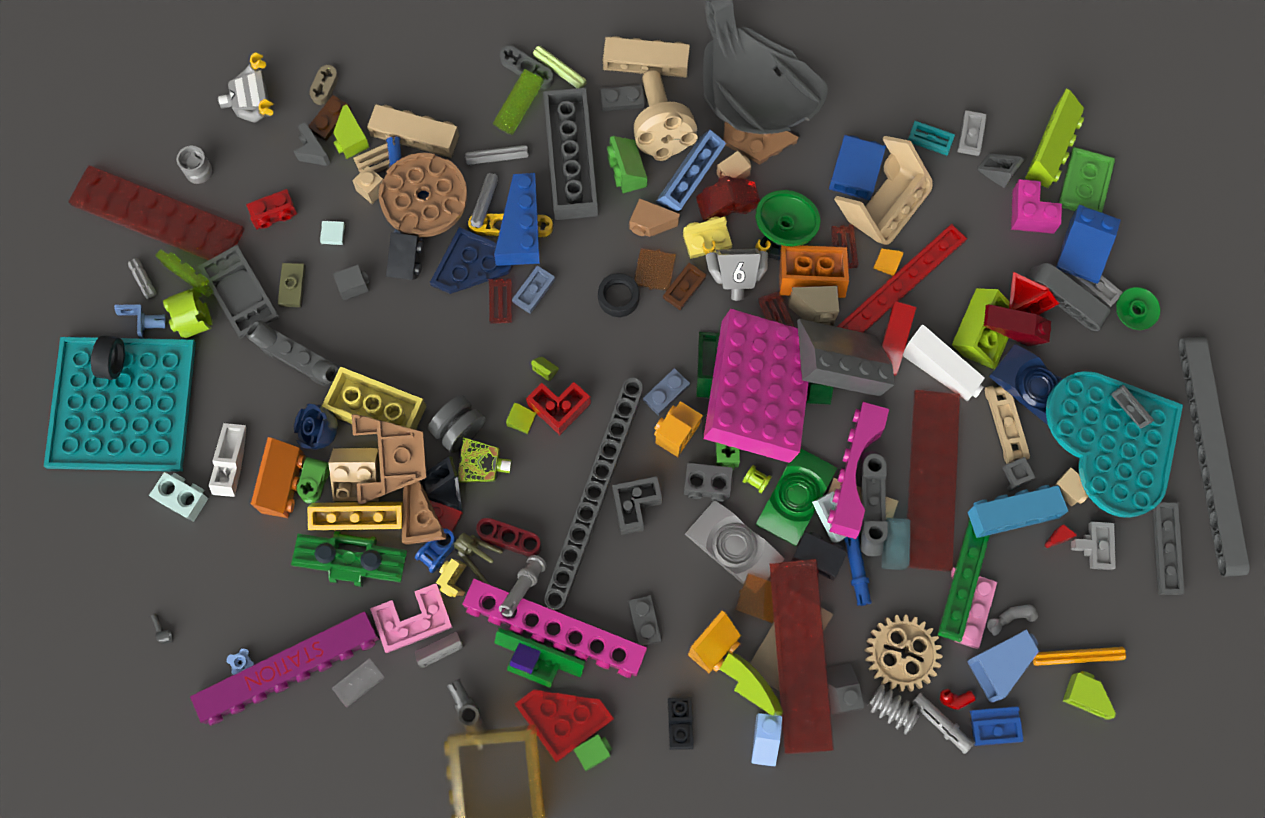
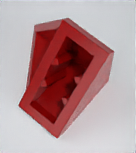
M1013 272L1009 309L1040 315L1059 304L1048 287Z

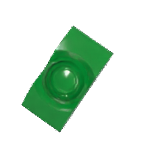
M800 448V453L785 468L756 526L796 547L816 510L812 502L824 495L837 467Z

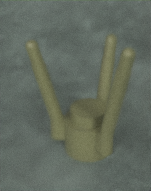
M462 533L454 544V548L458 550L457 555L466 562L481 582L489 584L467 555L471 556L476 553L489 563H493V559L478 549V545L502 554L503 551L478 539L474 535L469 536L466 533Z

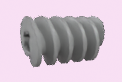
M881 684L867 706L872 705L871 713L879 709L880 719L888 715V724L896 720V729L904 725L903 734L906 735L920 716V713L917 714L918 707L914 705L908 709V700L900 704L901 696L897 695L892 698L893 690L890 689L884 693L885 685Z

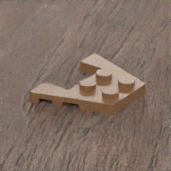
M358 414L351 415L353 435H378L381 481L357 483L358 504H364L427 477L424 431Z

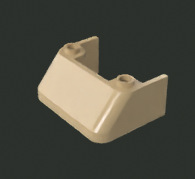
M884 136L882 139L891 153L884 163V172L887 180L866 206L860 201L836 196L835 201L849 223L878 243L887 245L894 240L929 195L933 182L911 141Z

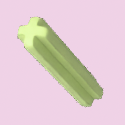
M538 46L534 50L533 56L574 87L583 88L585 86V78L544 48Z

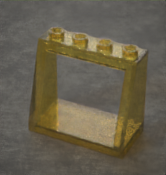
M536 724L457 733L448 736V741H444L445 755L450 756V765H447V778L452 780L453 789L449 790L450 805L454 804L455 814H452L451 818H466L459 746L525 741L533 818H545Z

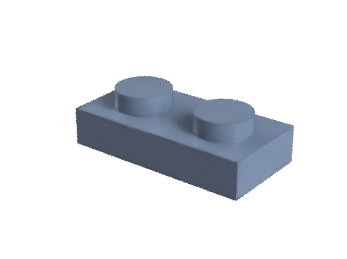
M536 266L513 297L512 303L531 314L554 283L555 276Z
M674 368L643 398V401L659 416L690 386V383Z

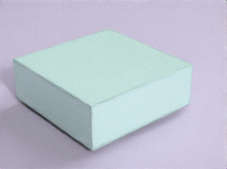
M322 221L321 244L343 245L345 223Z

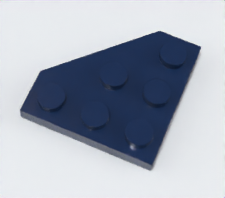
M459 227L435 271L430 285L452 294L510 273L513 265L496 266L494 253L497 243Z

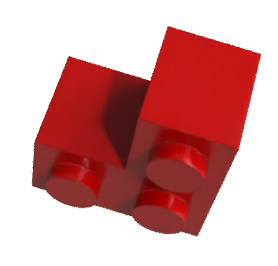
M575 382L559 397L541 383L526 398L528 407L559 435L591 404L590 396Z

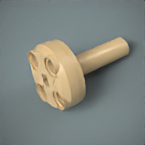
M649 71L642 77L649 107L643 110L636 118L634 137L638 148L642 152L653 156L655 160L664 161L696 143L698 139L695 118L688 107L678 102L667 101L660 73Z

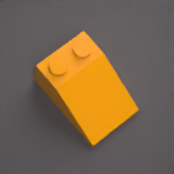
M724 611L718 614L695 641L688 654L691 659L709 674L712 670L717 672L724 662L722 658L727 652L733 653L741 644L738 642L741 636Z

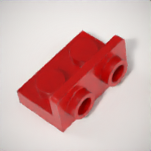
M287 189L246 204L256 230L268 228L273 223L287 221L292 216L297 215Z

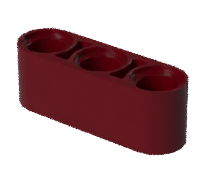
M483 518L477 523V533L484 542L527 557L538 555L541 551L540 538L532 532L491 518ZM487 525L494 527L491 534H482L483 527ZM513 533L515 534V539L509 543L503 541L504 535ZM527 541H536V548L527 550L525 548Z

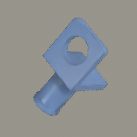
M114 305L116 314L119 316L137 315L139 339H143L145 328L166 329L165 314L145 315L141 305Z

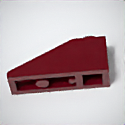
M990 304L986 305L984 327L1028 347L1050 342V320L1033 313Z

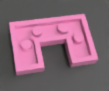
M436 583L415 591L422 613L400 621L393 600L370 608L386 653L453 628Z

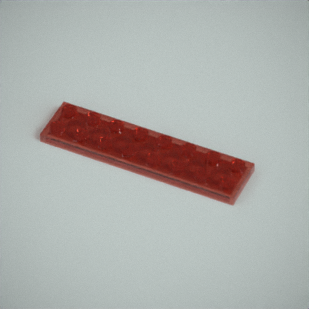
M88 165L68 201L74 207L207 260L236 246L245 230L241 225Z
M924 390L914 391L905 567L952 571L960 394Z
M817 560L771 563L770 576L780 698L783 710L782 723L785 754L834 751Z

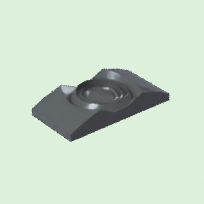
M238 245L198 266L240 339L247 335L249 328L256 321H263L268 324L279 318Z

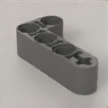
M1043 263L1032 267L1026 278L1048 287L1059 302L1057 306L1092 331H1100L1110 314V309L1058 268L1051 264Z

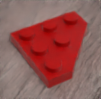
M532 690L515 703L556 763L614 720L600 699Z

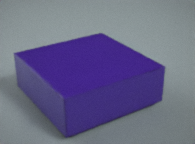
M519 643L510 661V666L532 674L541 651Z

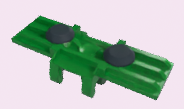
M335 531L331 539L298 534L291 566L329 571L328 578L333 583L344 580L354 582L355 586L363 587V577L401 583L407 550L376 546L377 537L365 538L341 534L340 531ZM343 543L367 548L366 552L361 553L339 549V544Z

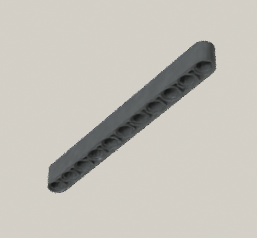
M1204 336L1180 338L1178 349L1218 569L1222 577L1248 575L1249 560L1208 342Z
M628 378L623 383L544 597L545 605L556 612H561L566 606L640 404L643 386L637 378ZM629 387H636L639 391L636 394H630L626 390ZM622 407H628L631 412L623 415L619 410ZM615 427H620L624 430L621 435H614L611 431ZM607 448H613L616 450V453L613 456H607L604 451ZM601 468H605L609 473L605 477H599L596 472ZM592 489H598L601 495L598 498H591L588 493ZM584 510H590L593 516L590 519H583L581 513ZM577 531H582L585 533V538L581 541H576L573 538V534ZM573 552L578 557L574 562H567L565 560L566 554ZM560 574H567L570 577L566 584L557 582ZM554 595L560 596L562 599L558 606L549 604V599Z

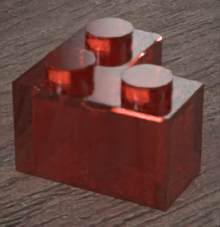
M731 176L721 177L718 180L719 182L704 188L703 192L696 196L703 220L716 216L720 218L726 217L732 212L747 214L756 209L760 202L754 181L733 178Z

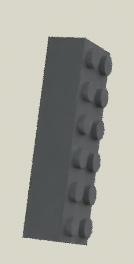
M586 88L543 91L555 220L598 216Z

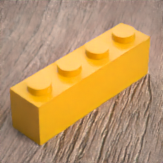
M358 502L311 503L308 506V530L402 529L403 502H366L364 504H358Z

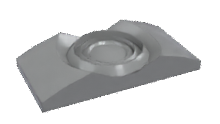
M713 501L685 533L689 539L754 594L784 561V558L765 539L753 532L734 513L717 501Z

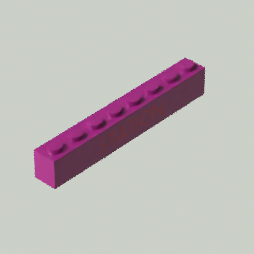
M364 611L190 696L200 722L210 726L223 721V716L229 713L232 715L240 713L246 709L245 705L251 702L254 704L260 703L267 699L266 695L274 691L280 693L288 689V684L296 680L298 683L305 681L311 677L310 673L317 670L319 672L325 671L333 666V662L339 659L345 661L353 657V652L361 648L363 651L375 646V642L380 639L369 615Z

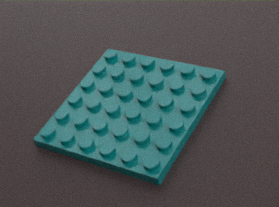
M60 337L43 467L46 469L183 472L196 342L194 340L121 338L125 345L123 369L117 379L110 380L95 377L91 370V354L98 338Z

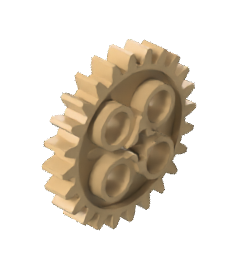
M895 615L893 623L889 618H886V626L879 623L877 624L879 632L876 630L870 632L875 638H868L866 641L872 647L865 649L866 652L871 653V656L865 660L873 662L869 670L876 669L877 673L874 678L876 679L881 676L883 678L881 684L883 685L890 682L891 690L898 685L899 692H903L905 686H907L909 692H912L914 684L918 689L923 688L922 681L926 684L931 682L928 675L932 677L937 675L933 668L941 667L939 663L935 662L943 658L942 655L936 653L942 646L934 644L939 637L930 636L933 628L925 630V621L918 625L917 617H914L909 622L908 615L903 616L902 621H900L898 615ZM895 632L901 636L900 644L892 642L891 633ZM914 641H919L923 644L922 652L915 651L913 648ZM884 645H888L894 650L885 649ZM904 648L906 649L905 653L910 656L901 658L902 654L898 651ZM885 654L893 657V666H888L884 663L883 657ZM911 656L920 657L923 659V662H920L919 660ZM907 663H912L916 666V673L914 675L906 671Z

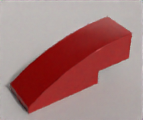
M896 301L891 308L881 344L893 365L894 376L898 373L916 310L914 306Z

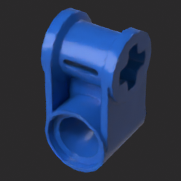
M443 528L445 534L451 537L448 545H440V540L429 541L419 549L414 557L417 561L421 560L429 567L431 573H434L455 549L454 544L457 538L448 529Z

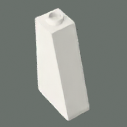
M922 324L904 350L903 357L966 401L972 395L976 398L984 388L980 384L985 378Z

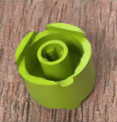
M195 287L163 300L164 306L172 318L169 319L170 327L173 332L178 331L182 338H188L212 328L210 327L212 325V317L206 302L202 303L199 297H202V294Z

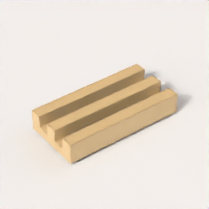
M387 143L353 158L359 172L372 164H377L370 167L376 173L390 167L389 160L382 162V160L389 157Z

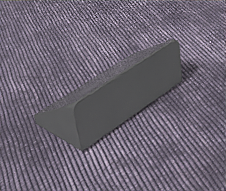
M1124 385L1119 386L1111 393L1112 397L1140 429L1154 421Z

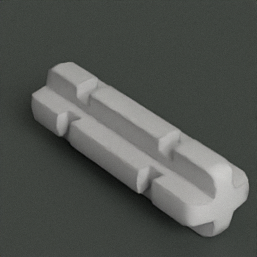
M138 258L129 261L128 266L132 270L143 295L147 299L155 296L156 290L143 269L141 261Z

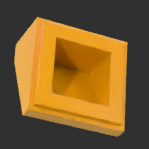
M881 249L874 269L894 276L903 252Z

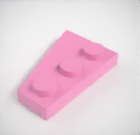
M954 567L951 568V577H952V578H953L954 572H955V568H954ZM979 576L963 639L958 643L975 649L979 648L997 586L996 581Z

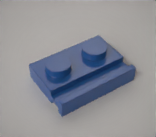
M1019 707L971 710L974 746L1024 742L1021 719L1018 712Z

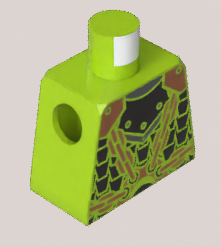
M463 438L458 481L460 483L496 481L497 472L510 473L512 460L499 458V448Z

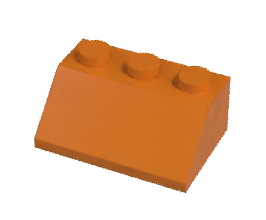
M781 245L779 295L790 296L792 287L837 286L838 298L846 297L849 283L847 247Z
M267 438L251 505L261 514L288 518L289 512H293L295 506L293 496L295 490L297 491L300 468L302 469L306 459L304 452L299 447L274 438Z

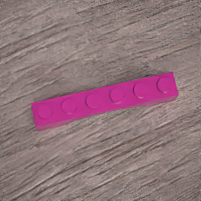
M863 402L860 410L855 409L852 422H856L855 428L850 429L847 439L848 442H851L850 449H845L842 460L846 462L845 469H840L837 480L841 482L840 489H835L832 502L836 503L835 509L830 510L827 523L831 524L829 532L856 539L860 533L865 509L856 488L857 463L862 453L881 437L889 412L887 408Z

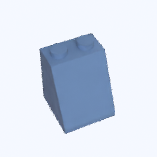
M1027 630L967 661L990 703L1007 696L1039 652L1036 638L1033 634H1029Z

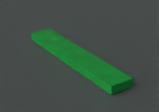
M970 518L938 631L939 636L961 642L963 639L990 535L977 538Z

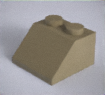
M837 286L792 287L788 307L804 320L834 326L839 313Z

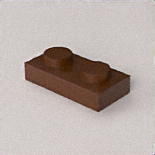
M332 95L308 127L311 132L327 141L335 130L342 107L347 103Z
M688 263L664 293L663 299L681 311L706 279L707 274L691 263Z

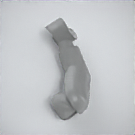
M1030 604L1009 607L999 616V619H990L987 622V627L995 636L1001 631L1002 626L1008 625L1014 619L1026 618L1027 621L1032 622L1038 618L1036 608Z

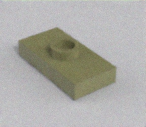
M282 263L278 296L279 307L301 308L305 276L304 264Z

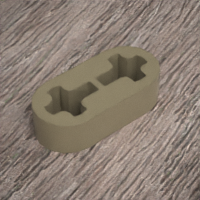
M322 66L310 87L311 99L317 105H323L328 102L338 82V74L333 66ZM329 73H331L332 77H328L325 80L324 75H329ZM322 90L324 95L317 97L316 93H320Z

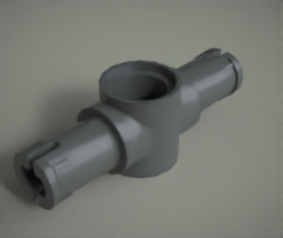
M457 679L454 682L457 689L453 682L446 686L456 703L454 706L458 713L459 722L464 725L466 731L470 732L477 749L480 750L484 748V745L486 747L492 742L489 740L482 725L484 722L480 716L479 707L473 702L472 697H468L461 679ZM466 708L473 709L476 714L475 718L472 720L465 719L462 714L463 710Z

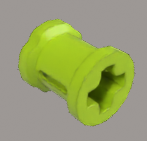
M752 465L742 482H748L759 489V493L762 494L772 476H766L758 471L755 465Z

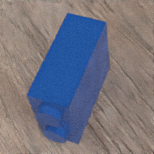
M844 135L829 190L870 201L886 146L876 141L868 142L861 140L857 136Z

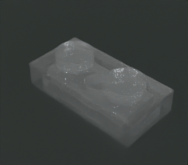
M369 658L336 684L332 690L345 707L348 708L385 677Z

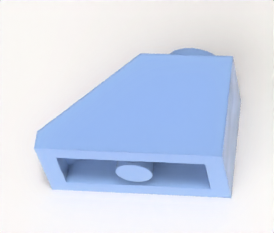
M761 713L756 715L751 763L775 766L780 743L782 716Z

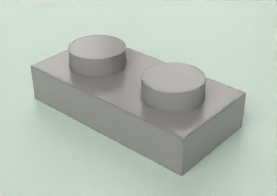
M965 110L957 152L979 156L987 114Z

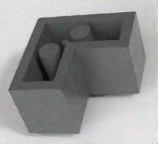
M658 477L612 485L621 535L644 531L641 508L662 504Z

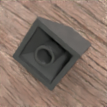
M851 663L804 672L814 719L865 708L860 685Z

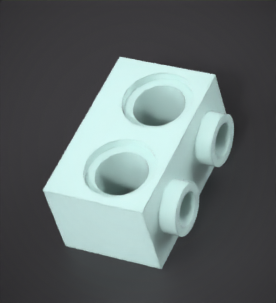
M164 472L149 496L194 522L209 499L203 494L205 490L193 483L191 487L184 483L185 479L176 473L170 476ZM175 485V490L171 494H167L168 487ZM194 496L193 503L186 505V499Z

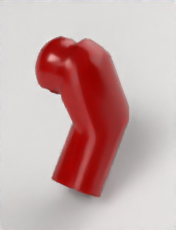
M944 689L940 693L941 703L955 710H959L976 701L974 694L970 690L960 696L952 693L949 689Z

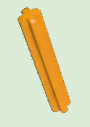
M1124 647L1038 652L1032 661L1035 666L1116 661L1126 659V650Z

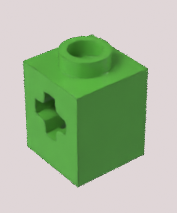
M715 442L716 466L731 467L733 470L734 467H738L740 463V449ZM725 450H729V454H731L729 458L726 457Z
M596 735L573 750L585 771H588L611 757L609 751L612 748L606 737L601 739L599 735Z

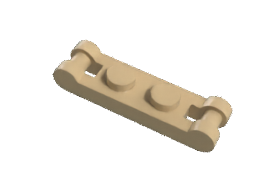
M993 386L985 387V396L989 401L1006 464L1023 457L1026 460L1029 459V449L1013 396L1001 386L995 388ZM1002 395L1004 400L998 401L997 396ZM1017 444L1018 450L1013 451L1011 445Z

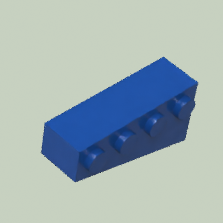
M535 173L513 174L494 253L496 266L540 264Z

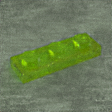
M524 69L495 118L493 125L513 135L543 84V78Z
M160 249L155 255L166 268L192 287L197 288L207 298L211 295L213 290L208 285L210 281L201 273L196 275L194 273L195 270L186 262L182 265L180 263L181 260L174 253L170 252L167 254Z

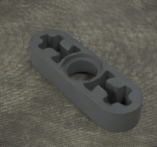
M505 46L501 49L500 60L503 66L540 89H547L552 86L553 73L549 68L513 46ZM511 54H513V59H512V58H508V60L506 59V55H507V56H510ZM528 63L532 65V69L525 72L521 70V66ZM547 75L548 80L543 79L540 81V76L545 77Z

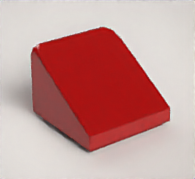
M1063 524L1055 529L1044 544V547L1050 548L1077 536V534Z

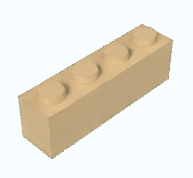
M606 37L603 70L643 74L649 71H657L660 75L687 78L690 45L682 42L666 43L661 40L644 41L639 38Z
M376 104L367 126L372 137L383 140L393 137V142L395 137H399L401 145L452 158L459 138L458 128L451 122H439L432 117L417 116L407 110L402 112L395 110L389 105L380 106Z

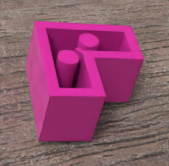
M1018 180L1012 193L1011 230L1054 234L1061 225L1062 204L1040 201L1041 181Z

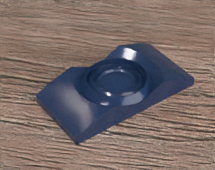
M1014 344L989 377L1048 425L1046 418L1048 396L1053 387L1063 378L1051 372L1040 357Z

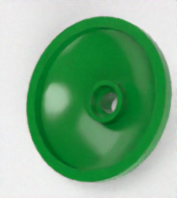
M778 190L771 192L760 200L756 209L755 217L760 231L768 239L780 245L800 246L806 244L816 236L820 227V215L816 206L807 197L794 191Z

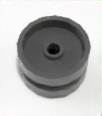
M459 395L446 403L433 417L428 426V431L436 439L443 438L442 445L450 453H455L462 449L463 438L472 440L486 421L485 416L478 409L471 410V403L463 395Z

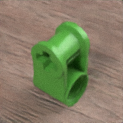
M310 457L305 459L297 485V492L304 502L311 504L320 499L330 472L329 462Z

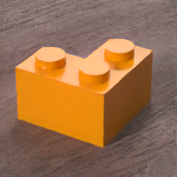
M681 401L677 407L673 405L666 418L661 417L655 426V444L679 457L701 424L703 415Z

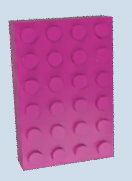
M734 309L729 310L721 323L703 439L788 463L800 453L809 382L802 381L798 328Z

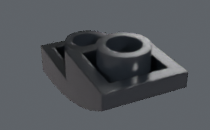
M691 697L668 698L670 750L693 749L694 747Z

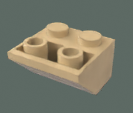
M333 448L329 460L333 501H358L357 483L380 481L379 448ZM379 497L370 501H379Z

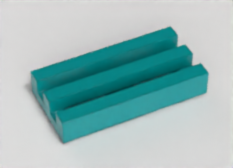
M914 121L908 140L914 145L947 156L955 134ZM916 129L921 130V131H924V132H927V133H930V134L927 135V134L918 132V131H916ZM936 136L941 137V138H944V139H947L948 142L945 141V140L936 138Z

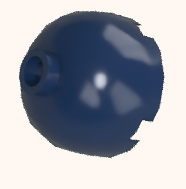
M307 404L305 409H300L294 423V433H298L299 438L296 441L302 448L316 450L329 446L334 441L338 431V422L335 414L322 407V405Z

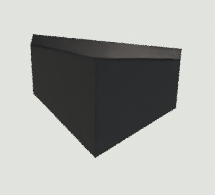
M448 456L426 471L427 477L420 480L429 500L463 511L457 472L452 457Z

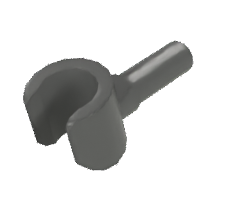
M153 614L151 618L157 631L156 639L163 645L172 643L173 637L170 629L163 631L157 614Z

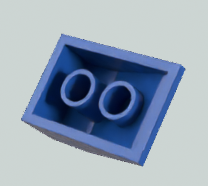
M1079 205L1070 219L1056 268L1098 284L1121 220Z

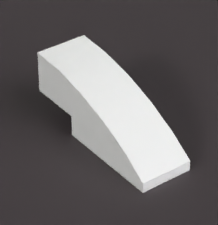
M223 423L213 458L214 469L209 482L212 495L235 497L244 455L246 425Z

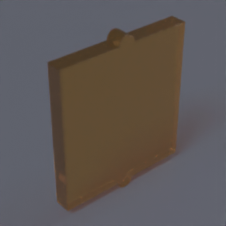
M641 248L634 279L638 286L648 287L650 290L654 288L667 291L670 287L676 255L660 252L659 249L653 251Z
M747 573L743 588L739 590L740 597L735 610L769 623H774L778 608L781 607L780 601L785 587Z

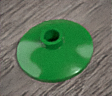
M1134 287L1127 289L1119 296L1116 311L1119 319L1127 327L1134 330H1145L1152 327L1158 321L1160 304L1155 295L1147 289ZM1132 308H1136L1138 314L1134 313Z

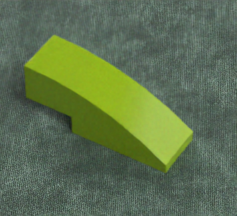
M728 653L720 670L738 681L734 690L772 716H781L783 710L762 675L740 655Z

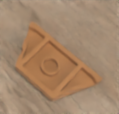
M727 122L724 125L723 141L726 142L725 146L736 152L739 151L741 155H745L759 165L767 161L769 157L781 153L787 146L796 144L799 138L788 131L772 134H754L737 130Z

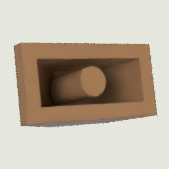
M639 199L630 219V230L636 235L651 237L677 227L680 214Z

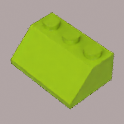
M976 288L957 334L954 337L952 346L963 357L995 369L1009 338L984 327L985 307L990 304L1009 308V300L998 289Z

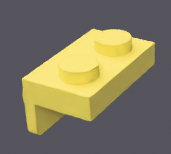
M451 559L450 562L446 561L439 571L441 576L436 582L441 586L439 590L450 597L463 596L465 591L457 587L455 583L467 565L456 559Z

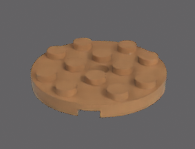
M416 153L401 158L386 171L387 174L379 187V202L385 218L398 231L419 237L435 236L450 229L461 218L467 204V188L462 173L450 160H445L432 153ZM427 191L429 196L426 200L417 197L418 193Z

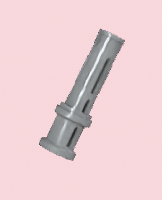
M530 555L526 566L518 572L517 582L499 606V611H503V615L507 617L513 615L514 610L529 587L534 586L538 581L537 577L539 574L545 571L547 565L541 557Z

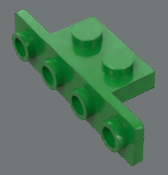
M498 628L495 644L512 650L514 653L519 643L541 651L532 674L510 666V662L507 671L551 688L558 670L577 677L582 676L585 662L578 657L569 656L553 647H547L533 639L519 636L511 630Z

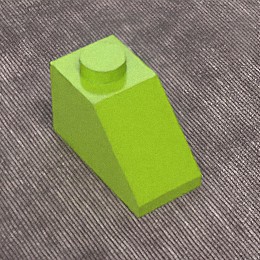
M344 105L333 132L336 141L333 143L339 154L343 152L346 159L370 147L348 105Z
M1084 671L1071 675L1063 698L1064 702L1106 720L1115 718L1116 713L1100 681L1094 679V675Z

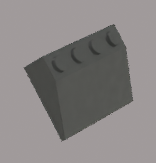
M804 319L797 320L802 381L875 396H881L895 385L893 365L875 335Z

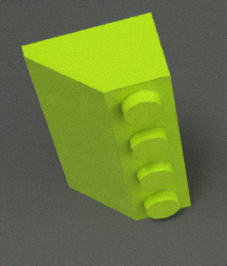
M1066 89L1054 108L1025 176L1027 180L1041 181V186L1048 189L1052 182L1057 183L1062 173L1059 167L1061 164H1065L1069 153L1066 152L1068 146H1073L1077 137L1074 134L1075 129H1080L1084 117L1081 116L1084 107L1071 90Z

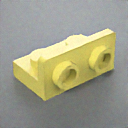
M716 216L708 219L706 222H693L684 227L683 237L690 259L707 255L702 249L703 242L705 243V248L711 249L713 247V240L715 242V252L720 249L732 248V242L726 227V217L720 218Z

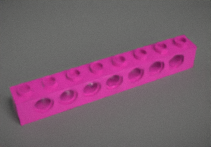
M476 579L472 580L462 604L467 609L466 613L478 618L480 614L489 617L487 621L498 626L501 623L509 625V630L522 635L523 631L531 634V639L537 642L544 643L545 640L553 643V648L562 652L569 649L575 652L574 656L587 661L588 658L596 660V665L608 670L610 666L618 669V674L624 677L631 678L632 675L637 677L647 647L524 598L516 607V616L507 618L502 614L503 611H499V606L503 603L509 592ZM492 598L496 601L495 606L489 610L483 607L485 600ZM532 615L539 618L538 624L534 627H529L526 624L527 618ZM552 624H557L561 627L559 634L555 636L547 632L548 627ZM571 634H581L582 641L579 644H572L569 641ZM596 641L602 642L604 645L603 651L594 653L591 650L592 643ZM616 650L625 652L626 658L623 661L617 662L613 659L612 655Z

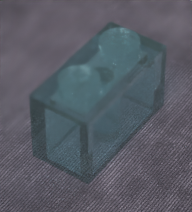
M887 518L888 534L885 539L884 552L882 553V568L905 570L910 563V519Z

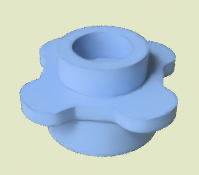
M241 649L239 653L235 655L230 654L227 657L226 661L231 665V673L233 675L254 665V662L248 656L249 651L247 649Z

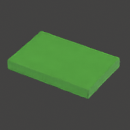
M1073 147L1058 202L1062 204V208L1076 211L1077 207L1082 205L1102 213L1115 158Z

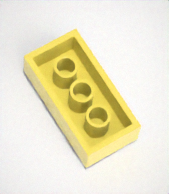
M340 367L322 407L333 412L337 419L352 424L351 415L358 414L416 429L426 409V404L422 398Z

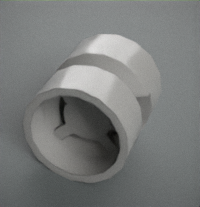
M190 145L181 149L177 154V164L190 182L200 184L209 180L213 169L201 148Z

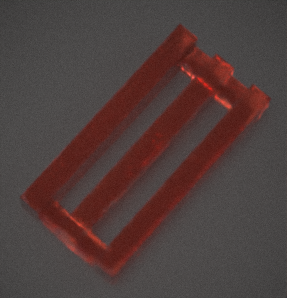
M845 225L840 227L832 226L833 247H839L837 233H841L842 247H847L848 268H857L858 257L854 225H849V227H845ZM846 232L849 233L852 263H849Z
M489 279L490 323H512L511 279H507V281ZM494 286H498V318H494ZM503 286H507V318H503Z
M779 291L758 299L765 318L773 321L765 301H768L776 322L783 324L773 302V299L776 298L787 325L795 328L781 295H779Z

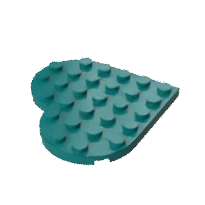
M1077 372L1058 382L1048 396L1046 404L1047 423L1056 441L1066 451L1079 458V476L1089 498L1105 512L1123 518L1141 516L1154 509L1162 501L1168 486L1183 405L1096 372ZM1124 385L1154 421L1140 429L1112 397L1111 393L1119 386Z

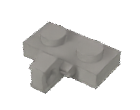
M1088 523L1089 535H1083V539L1071 541V550L1084 551V556H1089L1090 569H1116L1114 523Z

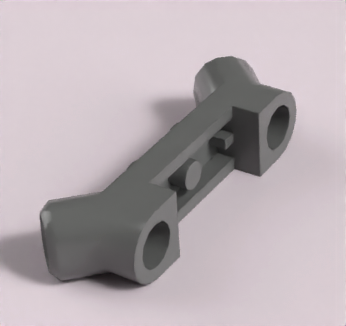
M263 321L253 323L247 332L248 339L269 356L276 357L309 376L311 380L320 385L329 386L333 383L340 368L336 363L326 360L277 332Z
M868 451L863 453L859 460L861 467V503L865 509L860 548L865 555L873 557L879 556L884 552L885 539L888 534L885 494L887 466L881 454Z

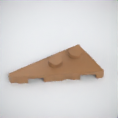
M417 481L403 487L402 543L407 545L446 539V534L421 482Z

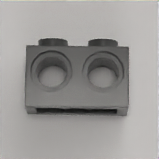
M687 463L684 494L688 495L691 499H702V496L711 497L712 501L717 502L729 499L733 468ZM692 478H700L703 484L695 487L691 484L690 480ZM721 480L725 483V487L717 489L714 487L713 482Z

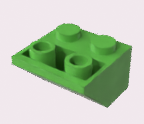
M616 136L610 137V146H607L609 154L607 158L610 168L614 169L615 174L613 177L616 187L620 186L622 194L647 187V176L635 140Z

